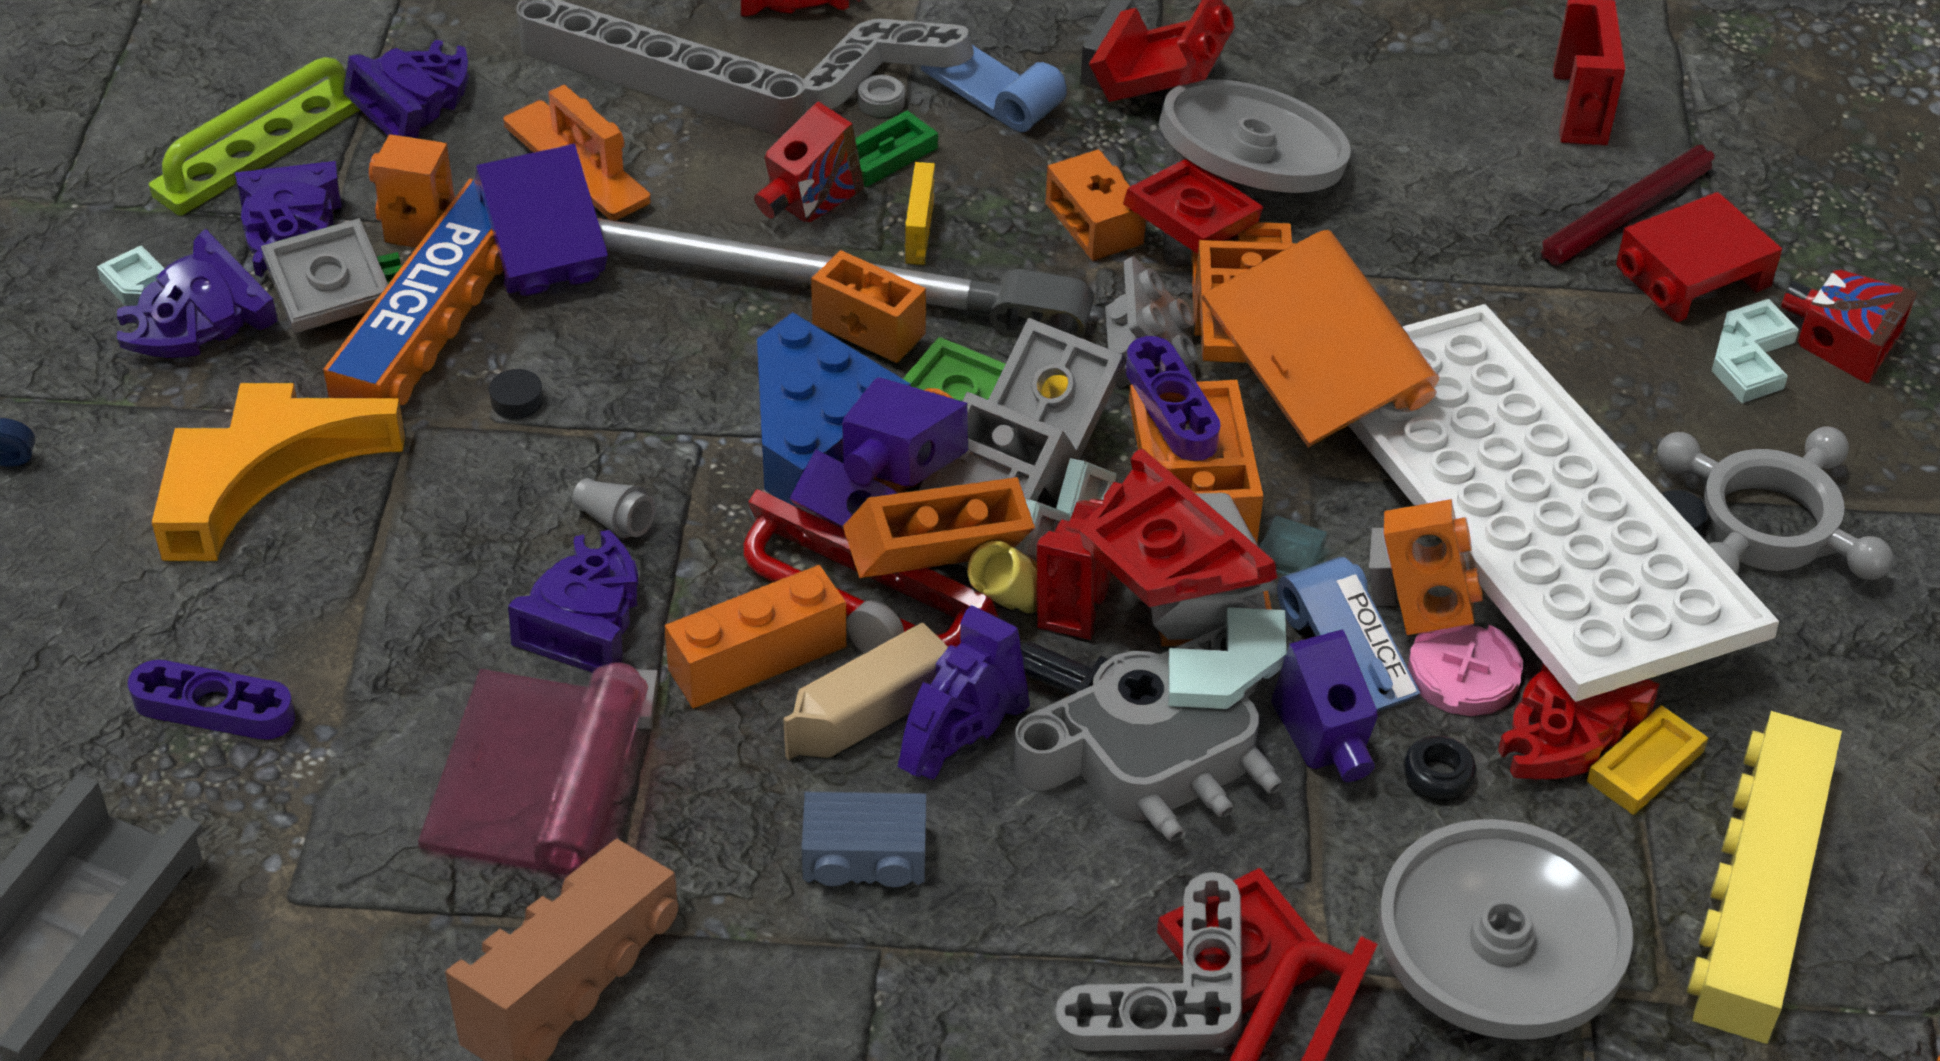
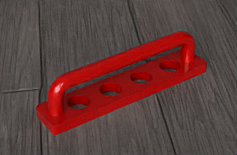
M759 489L755 490L748 501V505L756 521L748 531L743 543L744 559L749 568L772 582L801 572V570L766 554L765 547L773 533L857 571L843 528ZM928 568L869 577L954 617L955 620L947 632L937 635L948 647L950 645L958 647L961 643L960 623L966 610L971 605L999 618L990 597ZM836 588L846 601V617L848 618L865 601ZM899 618L903 625L904 632L916 626L902 618Z
M1360 936L1352 955L1317 940L1300 941L1291 945L1280 957L1229 1061L1259 1060L1303 968L1308 965L1319 966L1341 977L1301 1060L1325 1061L1364 978L1378 943Z

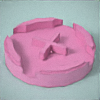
M1471 624L1419 633L1410 649L1408 670L1420 691V695L1429 704L1447 713L1471 717L1492 714L1511 702L1520 687L1523 659L1517 645L1502 630L1489 624L1487 630Z

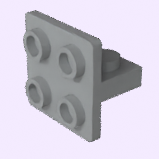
M1134 256L1124 261L1126 294L1119 296L1114 302L1105 306L1108 349L1122 354L1127 361V349L1134 340L1145 336L1163 338L1174 346L1196 381L1194 362L1198 357L1192 342L1191 326L1194 325V317L1190 308L1182 299H1175L1165 289L1160 276L1152 268L1146 269ZM1126 365L1117 381L1121 388L1131 384L1126 376Z

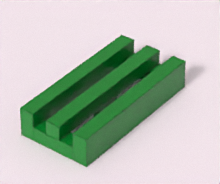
M907 110L856 137L864 187L872 185L938 148L939 133Z

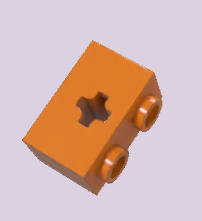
M389 134L380 152L375 153L371 158L369 179L371 183H375L377 193L375 215L376 219L382 223L385 243L417 248L455 198L447 143Z
M1099 149L1047 165L1045 203L1092 261L1144 244L1147 220L1123 205L1127 188L1130 185L1125 181L1120 169L1112 165Z
M842 250L833 256L811 278L812 324L895 363H898L926 334L925 287Z

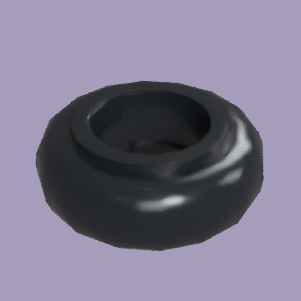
M1427 736L1416 741L1407 750L1403 762L1405 777L1410 785L1424 796L1438 800L1453 799L1463 795L1473 785L1477 772L1474 756L1469 749L1459 741L1445 736ZM1441 762L1450 766L1454 771L1439 773L1430 769L1426 764Z

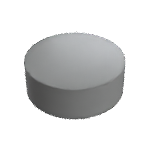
M876 75L862 81L858 87V106L862 112L872 117L886 118L894 116L901 112L905 106V87L898 79L891 76Z
M865 601L847 619L848 634L855 646L863 653H867L904 632L903 625L897 614L887 605L878 601Z

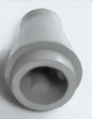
M584 478L576 485L572 496L575 508L586 512L620 538L642 536L648 531L655 517L656 506L654 499L641 486L598 482Z

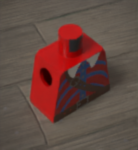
M821 102L815 103L767 150L764 159L770 183L754 196V201L759 210L770 219H773L785 209L803 222H812L864 189V182L853 124Z
M1835 270L1820 291L1793 281L1785 293L1781 309L1805 318L1798 338V343L1803 349L1860 381L1869 384L1904 331L1917 292L1848 271Z

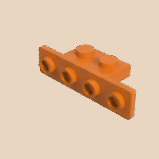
M565 84L548 92L550 106L544 101L538 100L503 117L504 127L533 153L575 144L593 206L609 220L617 221L651 203L650 193L624 171L622 156L624 138L618 126L613 122H608L593 109L592 105L585 98H580Z

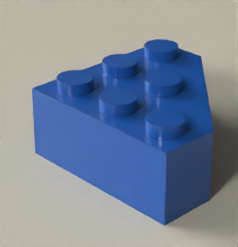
M792 312L757 338L764 490L776 498L797 507L789 498L815 449L844 463L843 419L873 380L880 377L911 386V384Z

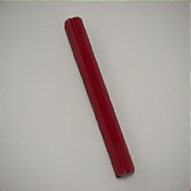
M1704 145L1694 146L1543 240V249L1540 251L1543 259H1548L1552 265H1560L1711 170L1713 167L1712 160L1715 159L1713 151H1707Z

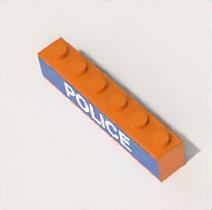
M469 179L324 367L323 372L329 398H399L400 405H405L418 380L425 371H430L434 366L437 354L449 338L452 339L456 336L464 317L473 306H477L480 303L486 287L494 276L502 273L504 269L485 203L484 201H479L474 183L475 179Z

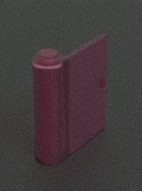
M612 663L598 667L593 671L588 687L480 669L418 840L419 848L570 875L598 852L649 687L646 680L635 668L623 663Z

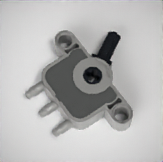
M1226 625L1176 648L1226 651ZM1020 643L1025 675L1071 694V696L1027 715L1016 726L1014 775L1017 781L1024 787L1045 791L1078 776H1082L1106 808L1113 814L1128 821L1149 820L1158 832L1162 833L1168 841L1172 842L1179 840L1183 835V828L1177 822V816L1172 812L1173 809L1199 797L1218 817L1228 816L1233 810V804L1226 797V792L1221 786L1238 779L1246 772L1267 793L1273 794L1280 790L1282 780L1275 773V768L1256 747L1259 714L1248 696L1255 692L1258 682L1244 692V697L1228 709L1168 706L1169 651L1160 655L1148 651H1129L1114 655L1110 659L1100 655L1091 668L1035 643Z

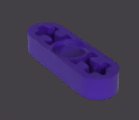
M1156 336L1140 337L1131 342L1127 349L1126 376L1172 452L1183 459L1191 461L1204 460L1213 456L1219 445L1220 420L1174 346L1169 341ZM1160 366V367H1159V373L1155 375V373H1156V368H1155V367ZM1172 392L1181 394L1186 399L1182 402L1172 403L1162 400L1159 396L1163 393ZM1188 420H1190L1189 427L1191 430H1185Z
M167 660L145 662L136 667L128 678V688L134 708L139 714L148 718L263 740L282 736L291 729L295 722V711L290 691L285 685L276 681ZM210 692H222L227 695L222 703L213 707H202L196 704L200 697Z

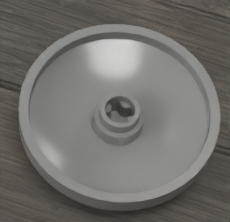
M1209 79L1182 86L1179 85L1167 94L1159 118V125L1164 137L1185 158L1220 177L1264 190L1304 193L1331 187L1342 178L1351 152L1349 141L1343 131L1320 111L1284 93L1239 81Z
M1479 819L1463 821L1441 827L1419 838L1399 856L1392 866L1385 881L1379 906L1378 933L1381 947L1391 970L1403 987L1424 1007L1442 1019L1466 1030L1497 1038L1520 1040L1550 1037L1568 1032L1594 1018L1609 1004L1620 988L1633 947V929L1629 909L1620 889L1608 872L1592 856L1571 841L1543 828L1510 820Z

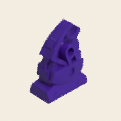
M436 39L432 42L429 51L405 52L395 48L387 51L383 56L375 60L360 54L348 56L343 93L388 136L391 134L418 139L420 127H424L438 118L442 108L455 110L461 97L464 95L469 79L466 49L457 45L455 55H446L442 53L444 41Z
M336 161L235 172L242 210L243 231L246 236L247 245L254 254L252 261L255 275L263 277L265 270L268 269L263 259L261 246L334 225L332 210L341 208Z
M205 228L194 239L193 254L176 260L162 270L156 277V280L143 290L138 300V306H124L117 309V318L120 326L128 323L139 325L131 333L117 331V340L120 348L144 355L163 358L191 357L201 355V345L215 339L218 342L227 340L239 332V328L244 325V322L261 331L277 322L278 317L273 298Z
M610 530L600 531L601 548L590 549L585 546L584 534L575 536L574 555L560 560L552 568L548 569L534 584L530 596H519L508 605L511 645L599 675V668H620L623 661L622 635L630 624L629 608L638 606V571L635 561L632 560L625 546Z
M973 605L966 610L960 623L961 643L958 647L950 645L935 664L936 677L932 684L922 683L906 723L897 767L916 777L923 775L928 779L934 780L946 757L952 755L966 744H973L980 736L988 739L1000 725L1005 713L1018 715L1030 707L1018 628Z

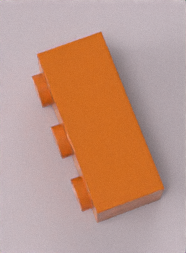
M1018 477L869 497L843 525V529L859 578L968 562L972 553L980 545L988 541H1002L1015 548L1035 529Z
M820 565L664 625L668 671L692 709L847 647L846 601Z

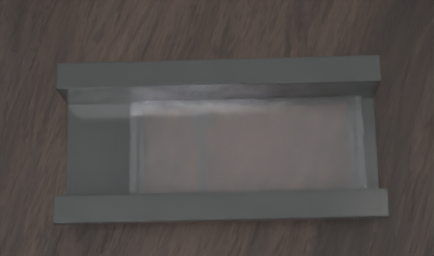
M77 774L0 865V1061H38L187 871L189 869L194 871L203 860L197 838L203 832L200 822L180 815L164 836L161 837L109 816L99 782Z

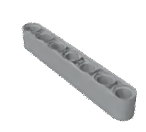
M521 0L516 6L521 50L531 57L778 136H783L806 113L805 81L801 76L561 0Z

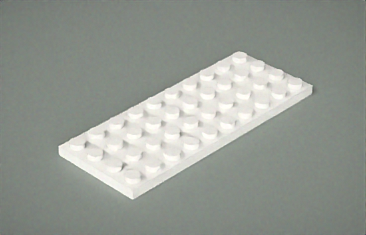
M1486 304L1402 326L1438 374L1439 381L1434 387L1437 394L1429 403L1415 411H1411L1408 407L1396 409L1389 402L1348 426L1414 506L1452 499L1456 519L1466 517L1469 526L1472 551L1463 552L1467 569H1478L1481 588L1575 702L1776 638L1779 620Z

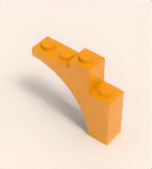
M240 383L230 428H175L152 518V527L161 560L218 561L219 553L227 537L240 519L264 496L298 475L338 460L382 452H403L405 431L399 398H297L294 383Z

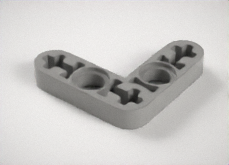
M872 19L862 22L854 27L805 77L808 104L812 107L819 101L830 109L841 105L858 89L860 83L867 79L883 62L933 67H954L963 64L972 58L974 54L969 31L965 26L891 19Z
M1209 872L1195 877L1185 888L1183 903V983L1084 984L1074 986L1065 991L1059 998L1055 1011L1059 1032L1066 1044L1074 1049L1084 1051L1203 1050L1224 1048L1234 1042L1240 1034L1242 1027L1241 902L1238 886L1234 881L1224 874ZM1207 897H1219V928L1207 927L1205 908ZM1212 947L1220 948L1230 956V961L1226 967L1213 972L1203 970L1195 963V959L1201 951ZM1143 1005H1157L1164 1009L1167 1014L1166 1019L1156 1028L1142 1029L1131 1021L1132 1014ZM1176 1006H1185L1186 1014H1184L1186 1027H1178ZM1112 1007H1119L1122 1028H1113L1112 1019H1114ZM1219 1007L1221 1015L1218 1019V1025H1206L1207 1008ZM1081 1009H1093L1094 1017L1090 1020V1026L1079 1027L1077 1019L1081 1015Z

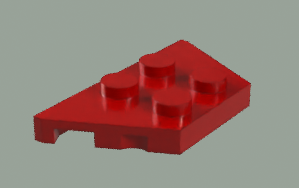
M1143 448L1136 451L1130 458L1132 470L1123 483L1113 482L1103 496V504L1097 510L1092 511L1079 530L1083 547L1149 607L1264 584L1277 578L1275 561Z

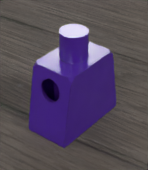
M877 377L843 419V454L846 474L852 481L858 484H867L877 477L903 486L916 485L968 451L967 403Z
M815 449L789 499L798 508L843 528V525L869 497L898 493L874 479L867 484L855 483L846 474L844 463Z
M1341 629L1290 643L1271 699L1274 709L1308 767L1317 769L1335 764L1344 782H1353L1364 778L1375 768V764L1366 746L1378 715L1377 708L1344 630Z

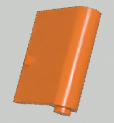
M1323 230L1307 237L1207 291L1202 296L1204 303L1308 448L1389 402L1396 409L1408 407L1411 411H1415L1429 403L1437 394L1434 387L1439 381L1438 374L1330 230Z

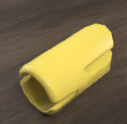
M988 541L980 545L972 553L968 562L967 575L971 585L985 596L990 597L996 603L1010 610L1017 608L1024 613L1037 612V562L1002 541Z

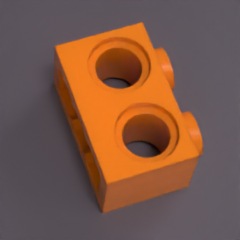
M1452 499L1384 511V538L1406 634L1412 635L1474 624V603L1483 601V593L1479 584L1478 569H1467L1463 553L1472 551L1467 518L1456 519ZM1424 535H1435L1443 540L1439 545L1433 547H1425L1416 542L1419 537ZM1435 586H1446L1453 590L1450 595L1444 597L1433 596L1427 591Z

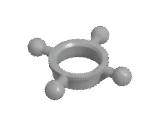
M1824 426L1812 431L1806 439L1805 455L1803 457L1778 450L1751 449L1734 453L1717 462L1702 454L1698 441L1692 435L1685 432L1670 433L1659 443L1657 457L1660 465L1666 471L1673 474L1692 472L1701 478L1705 486L1706 525L1714 541L1708 545L1736 575L1739 571L1740 562L1759 569L1784 571L1803 567L1816 558L1834 553H1839L1846 557L1850 570L1857 577L1865 580H1876L1883 577L1892 566L1893 553L1890 546L1884 540L1875 536H1865L1857 539L1839 529L1844 516V500L1836 483L1822 470V468L1830 469L1839 466L1848 455V440L1839 429ZM1751 488L1776 491L1795 499L1805 506L1816 519L1817 526L1804 534L1780 537L1764 534L1740 522L1728 508L1725 496L1738 490Z

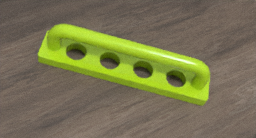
M323 57L314 60L177 139L170 145L162 161L163 175L149 182L151 196L175 214L184 215L237 183L235 172L260 170L360 111L343 93L346 77L344 66L335 58ZM324 77H328V79L321 82L320 84L314 86L308 91L302 93L301 95L295 97L294 99L283 104L277 109L271 111L270 113L264 115L263 117L252 122L246 127L240 129L239 131L233 133L227 138L221 140L220 142L214 144L208 149L202 151L196 156L185 161L186 158L189 157L191 154L197 152L203 147L216 141L222 136L235 130L241 125L254 119L255 117L273 108L274 106L285 101L286 99L297 94L298 92L304 90L305 88L316 83L317 81L323 79ZM316 107L327 108V110L321 113L314 114L307 112L308 110ZM277 129L290 130L288 133L278 136L269 134ZM241 151L252 152V154L243 158L231 157L234 153ZM200 174L214 175L203 181L192 180V178Z

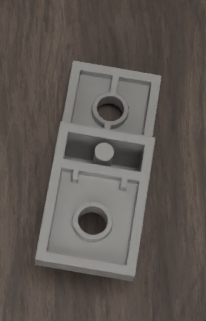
M1028 318L989 399H984L970 392H966L963 402H966L968 407V451L925 478L918 491L1018 477L1025 499L1037 501L1039 497L1058 504L1069 459L1080 460L1126 365V359L1120 353ZM1062 375L1068 378L1067 389L1061 396L1052 399L1042 396V385L1049 377ZM968 562L950 564L964 571L968 570Z

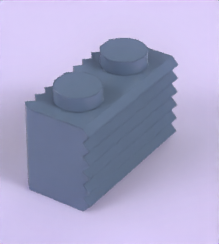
M805 791L802 831L803 880L808 883L816 880L827 886H839L851 880L857 884L863 880L869 884L877 881L888 887H900L912 881L918 885L925 881L926 793Z

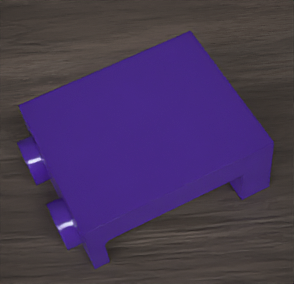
M575 144L476 165L474 183L479 201H484L505 272L504 285L507 293L520 291V294L524 296L535 295L549 289L550 284L569 280L571 284H582L596 279L599 273L605 270L608 253Z

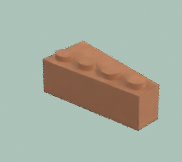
M616 838L564 879L561 895L554 901L541 896L526 908L525 920L517 930L508 934L499 929L483 941L482 951L486 954L470 965L460 959L445 971L459 1045L484 1061H546L555 1050L558 1039L575 1020H583L591 1013L599 999L600 993L616 976L622 977L630 971L638 958L639 951L656 933H664L672 925L679 909L675 872Z

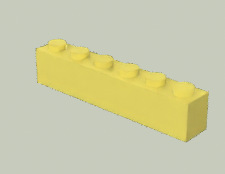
M1774 711L1770 712L1763 733L1752 730L1743 764L1753 767L1752 775L1741 774L1732 805L1733 808L1743 810L1741 820L1731 817L1721 852L1732 855L1730 865L1719 863L1710 898L1721 901L1719 911L1708 909L1699 939V945L1709 947L1707 959L1696 957L1688 983L1687 993L1698 996L1692 1021L1768 1044L1782 1009L1842 731Z

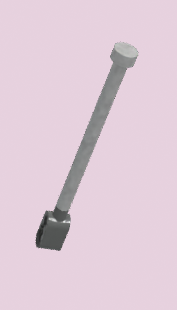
M597 218L606 250L807 284H811V278L832 258ZM873 264L925 287L926 304L990 314V322L998 332L1015 338H1019L1028 318L1083 338L1094 302V293L1090 286L1082 280L1072 277L1014 269L1006 272L1001 277L998 285Z

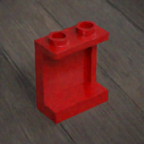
M1201 0L1190 20L1148 30L1137 8L1121 11L1091 59L1089 66L1109 102L1206 80L1235 28L1232 12L1222 0Z
M1615 0L1567 1L1553 66L1554 78L1570 80L1559 129L1560 143L1608 145L1625 74Z
M1716 192L1625 227L1616 265L1675 322H1680L1687 318L1691 301L1695 297L1737 280H1743L1756 293L1771 287L1783 249L1724 196Z

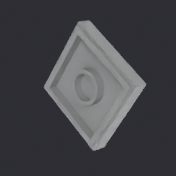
M360 218L261 246L263 259L293 333L366 313L388 285Z

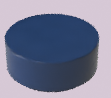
M0 418L1 466H19L31 459L36 438L33 431L23 423L12 419Z

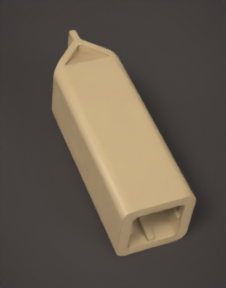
M920 623L799 689L793 713L783 718L785 757L788 760L797 755L821 758L833 757L909 714L922 683L932 684L935 679V664L948 646L924 623Z

